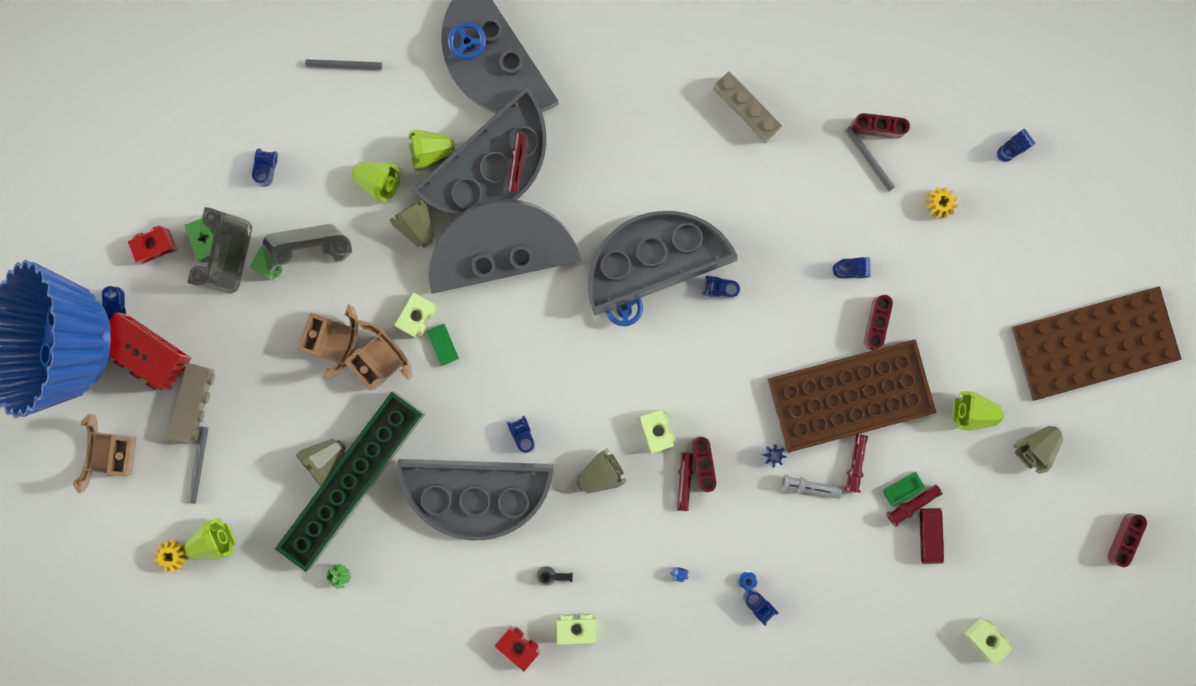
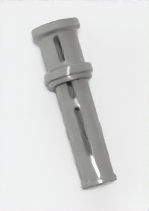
M784 474L781 486L782 491H796L798 494L806 492L840 499L842 492L841 487L806 481L804 477H800V479L789 477L788 474Z

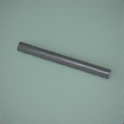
M306 59L305 61L306 67L382 70V62Z
M851 126L848 127L845 132L888 191L894 189V184Z
M201 426L188 500V503L196 504L209 427Z

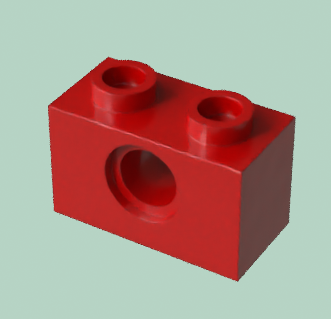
M155 226L150 229L151 232L136 234L132 237V240L127 241L136 263L143 265L177 250L168 228ZM154 239L155 245L150 249L149 242Z
M510 626L494 647L525 672L539 655V646L530 639L528 641L523 637L524 633L518 627L513 628ZM521 643L524 646V650L517 652L514 650L513 645Z

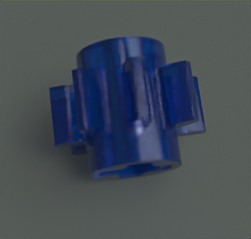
M774 444L771 449L766 446L768 451L762 454L767 459L764 463L768 464L771 462L772 468H775V463L783 465L781 462L782 458H787V456L782 455L784 448L777 449V444ZM771 452H778L776 455L777 460L770 459L772 457Z

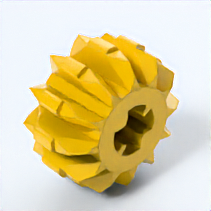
M937 187L935 192L930 191V197L925 199L926 202L930 203L925 206L926 209H932L929 214L932 216L936 213V219H940L941 216L947 219L949 214L953 215L955 213L954 209L959 206L957 203H954V201L958 200V197H952L954 191L951 190L948 193L947 187H944L942 190L940 187ZM939 201H944L945 205H940Z
M166 540L164 544H159V550L154 551L158 558L153 560L154 562L159 561L160 564L157 568L161 569L164 567L165 573L170 570L172 573L177 572V568L182 569L184 567L182 562H187L188 560L186 557H183L185 551L181 550L184 544L178 545L177 540L172 542ZM169 553L173 554V556L171 557L173 559L171 560L168 558V556H170Z

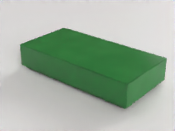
M445 324L427 330L441 366L459 359Z
M914 471L884 488L882 492L890 506L894 507L926 488L917 472Z

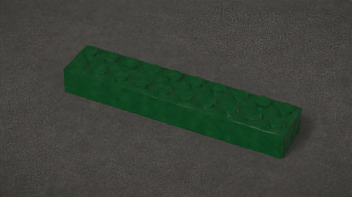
M391 391L275 547V550L303 571L311 570L425 416V413L395 391Z

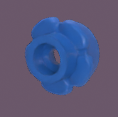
M674 567L673 572H670L675 581L684 582V580L689 579V571L684 568Z
M744 572L740 575L738 583L745 591H751L752 588L757 586L758 581L754 573Z

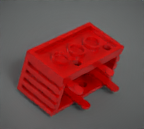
M116 312L109 321V356L114 359V363L121 368L126 367L131 370L130 374L135 378H142L147 381L146 385L151 389L171 390V383L177 381L175 377L181 375L179 371H184L186 368L184 364L189 363L192 357L130 315ZM127 344L131 345L130 350L126 349ZM135 349H139L140 351L138 356H135L133 354V351ZM143 355L147 356L146 361L142 360Z

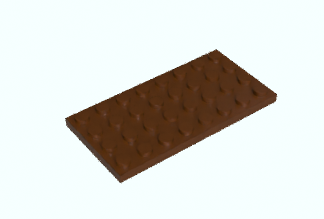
M1160 286L1011 327L1033 401L1182 360Z
M916 339L767 379L787 453L936 413Z

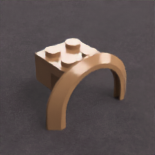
M349 304L344 315L349 318L350 326L310 313L297 350L337 363L332 368H325L322 379L331 380L339 374L346 366L344 361L353 352L359 325L355 322L358 320L356 310Z
M356 320L355 322L362 330H368L376 336L364 348L357 349L344 362L369 391L376 390L401 366L403 369L399 370V372L407 380L411 379V364L399 346L375 324Z
M88 414L81 421L80 425H85L87 429V452L82 472L79 478L73 481V486L77 493H82L86 490L93 471L104 472L107 475L127 477L132 475L137 437L98 432L96 416Z

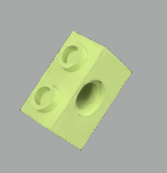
M413 292L394 326L415 338L418 335L422 336L427 327L425 326L428 319L431 320L436 312V309H434L436 305ZM416 311H420L422 314L419 321H413L412 315Z
M661 409L639 417L651 453L674 446L673 442L676 440L673 431L668 430L667 424L670 421L666 412L663 413ZM656 425L663 427L664 432L661 436L653 434V428Z
M564 614L561 615V618H557V644L596 643V617H592V614H580V617ZM574 624H579L582 627V631L574 633L571 627Z
M980 618L964 634L992 664L997 665L1013 649L1008 645L1010 641L1003 634L999 635L995 631L997 627L989 619L986 621ZM993 636V642L987 645V637Z

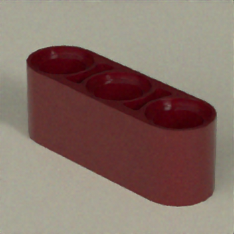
M861 113L852 121V128L858 134L901 138L909 131L910 123L907 119L901 117ZM858 120L865 121L866 127H860ZM877 122H882L885 126V129H879L877 127ZM896 124H900L903 127V132L896 130Z
M880 295L873 299L864 336V345L867 349L875 350L884 345L893 307L892 298L888 295ZM880 299L886 301L885 309L879 307L878 302ZM876 317L882 320L880 328L874 324ZM872 336H875L878 339V344L876 346H873L870 343V338Z
M698 436L692 441L697 482L702 491L712 492L716 488L717 482L711 445L707 438ZM698 440H704L706 443V447L702 451L696 448ZM702 459L709 461V466L705 470L699 467V462ZM705 478L712 480V486L708 489L702 486V481Z
M920 508L922 564H943L941 508Z
M1128 513L1123 517L1108 552V560L1111 564L1123 568L1131 564L1147 527V520L1143 515ZM1134 518L1137 519V525L1135 527H1133L1132 521ZM1129 535L1130 542L1126 545L1124 540ZM1121 553L1123 558L1118 562L1117 556Z

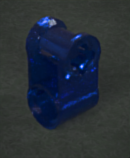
M1024 128L997 150V157L1002 162H1008L1020 153L1022 154L1036 142Z
M257 148L255 152L252 178L262 187L269 186L273 181L275 167L278 162L277 151L266 152ZM261 173H266L264 180H259Z
M870 257L841 259L834 264L833 274L837 278L871 277ZM843 266V268H846V271L843 272L839 267Z
M705 276L706 286L702 295L734 299L738 296L740 286L736 281L715 276ZM728 285L735 286L736 293L733 295L728 294L726 287Z
M107 286L102 291V306L107 313L109 321L116 312L126 314L125 293L120 287ZM115 292L116 296L111 297V294Z
M523 415L521 419L514 422H507L518 449L523 453L532 452L536 444L526 416ZM524 439L531 441V447L528 450H524L521 447Z
M752 589L744 593V602L764 626L767 625V622L775 614H779L757 590ZM757 595V601L752 604L749 603V597Z

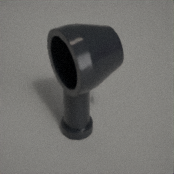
M544 566L538 570L537 580L544 586H549L554 581L573 582V573H556L552 567ZM548 574L549 580H544L542 575Z

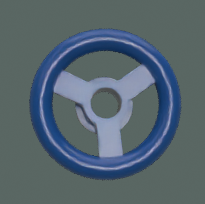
M463 22L456 25L448 36L450 51L454 56L462 60L477 58L483 52L486 45L484 31L477 24L471 22ZM464 28L474 29L480 38H473L467 35ZM459 31L462 39L457 50L454 46V37ZM466 40H471L469 44H464ZM476 45H480L475 52L471 54H463L464 51L471 52L475 49Z
M639 298L616 307L617 314L623 321L616 319L611 310L605 312L608 319L615 325L630 326L641 318L643 302ZM637 303L636 315L628 320V317L632 314V306ZM625 306L628 309L626 311H622L621 308Z

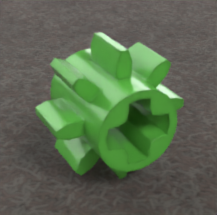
M341 564L332 565V569H329L326 573L328 584L336 589L344 588V584H347L351 578L349 569Z

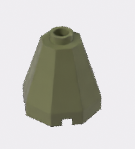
M421 199L417 201L419 205L417 203L412 204L396 214V220L392 217L389 221L394 228L417 247L422 245L425 248L433 243L431 239L435 236L427 205Z
M1055 426L1044 427L1019 439L1013 445L1014 448H1017L1015 454L1026 467L1030 469L1032 467L1037 468L1035 472L1039 474L1045 473L1052 467L1063 442L1062 432Z
M330 439L305 448L298 452L296 456L321 486L344 456L345 452L343 450L346 447L340 440Z
M608 448L598 453L578 475L577 486L582 492L585 491L588 494L618 488L626 482V478H621L624 472L613 454H607L609 452Z

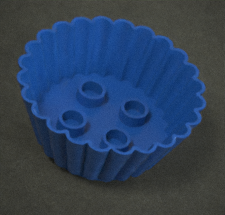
M26 259L23 260L22 264L16 262L13 270L9 269L5 280L0 283V407H4L5 413L7 415L12 414L16 419L75 399L89 391L90 386L95 384L102 376L110 351L108 316L101 303L96 301L95 295L90 293L89 289L36 262H30Z

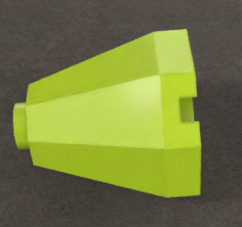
M410 130L408 133V138L412 139L413 142L409 143V149L415 171H422L448 158L452 151H455L454 141L450 140L448 135L422 130Z
M359 162L353 167L351 172L353 180L373 198L384 204L389 202L386 200L387 198L392 199L395 196L401 178L397 176L398 173H401V169L389 162Z
M961 391L959 395H962L961 398H956L954 401L952 419L958 424L955 425L956 429L972 431L997 426L1003 420L1004 413L1001 406L976 392Z
M221 518L204 523L185 543V554L192 560H215L233 554L235 549L232 550V546L235 545L236 539L230 525L227 523L222 524L220 522L222 521Z

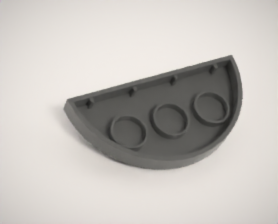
M452 0L450 2L442 25V52L451 77L470 100L486 110L497 113L527 86L537 100L542 112L559 105L558 99L493 0ZM463 22L477 24L486 36V45L483 52L472 60L457 58L452 54L448 46V36L451 30ZM464 28L467 35L473 38H480L474 29ZM459 31L454 37V46L457 50L462 39ZM466 40L464 44H469L471 40ZM476 45L475 49L471 52L464 51L463 54H471L475 52L480 45Z
M526 86L412 191L429 205L455 215H459L470 207L486 201L497 199L517 200L535 181L541 169L547 143L546 126L542 111L528 87ZM515 133L528 135L519 193L507 191L513 155L511 150L514 149Z
M497 199L486 201L470 207L459 214L441 233L434 247L430 262L429 282L431 294L580 262V254L568 229L547 210L521 200Z
M655 211L636 216L613 230L602 242L593 258L588 278V294L594 316L736 262L738 261V255L722 232L697 216L679 211Z
M399 459L397 461V474L400 487L408 504L426 524L448 536L477 541L507 535L528 522L537 513L547 497L552 481L554 464Z

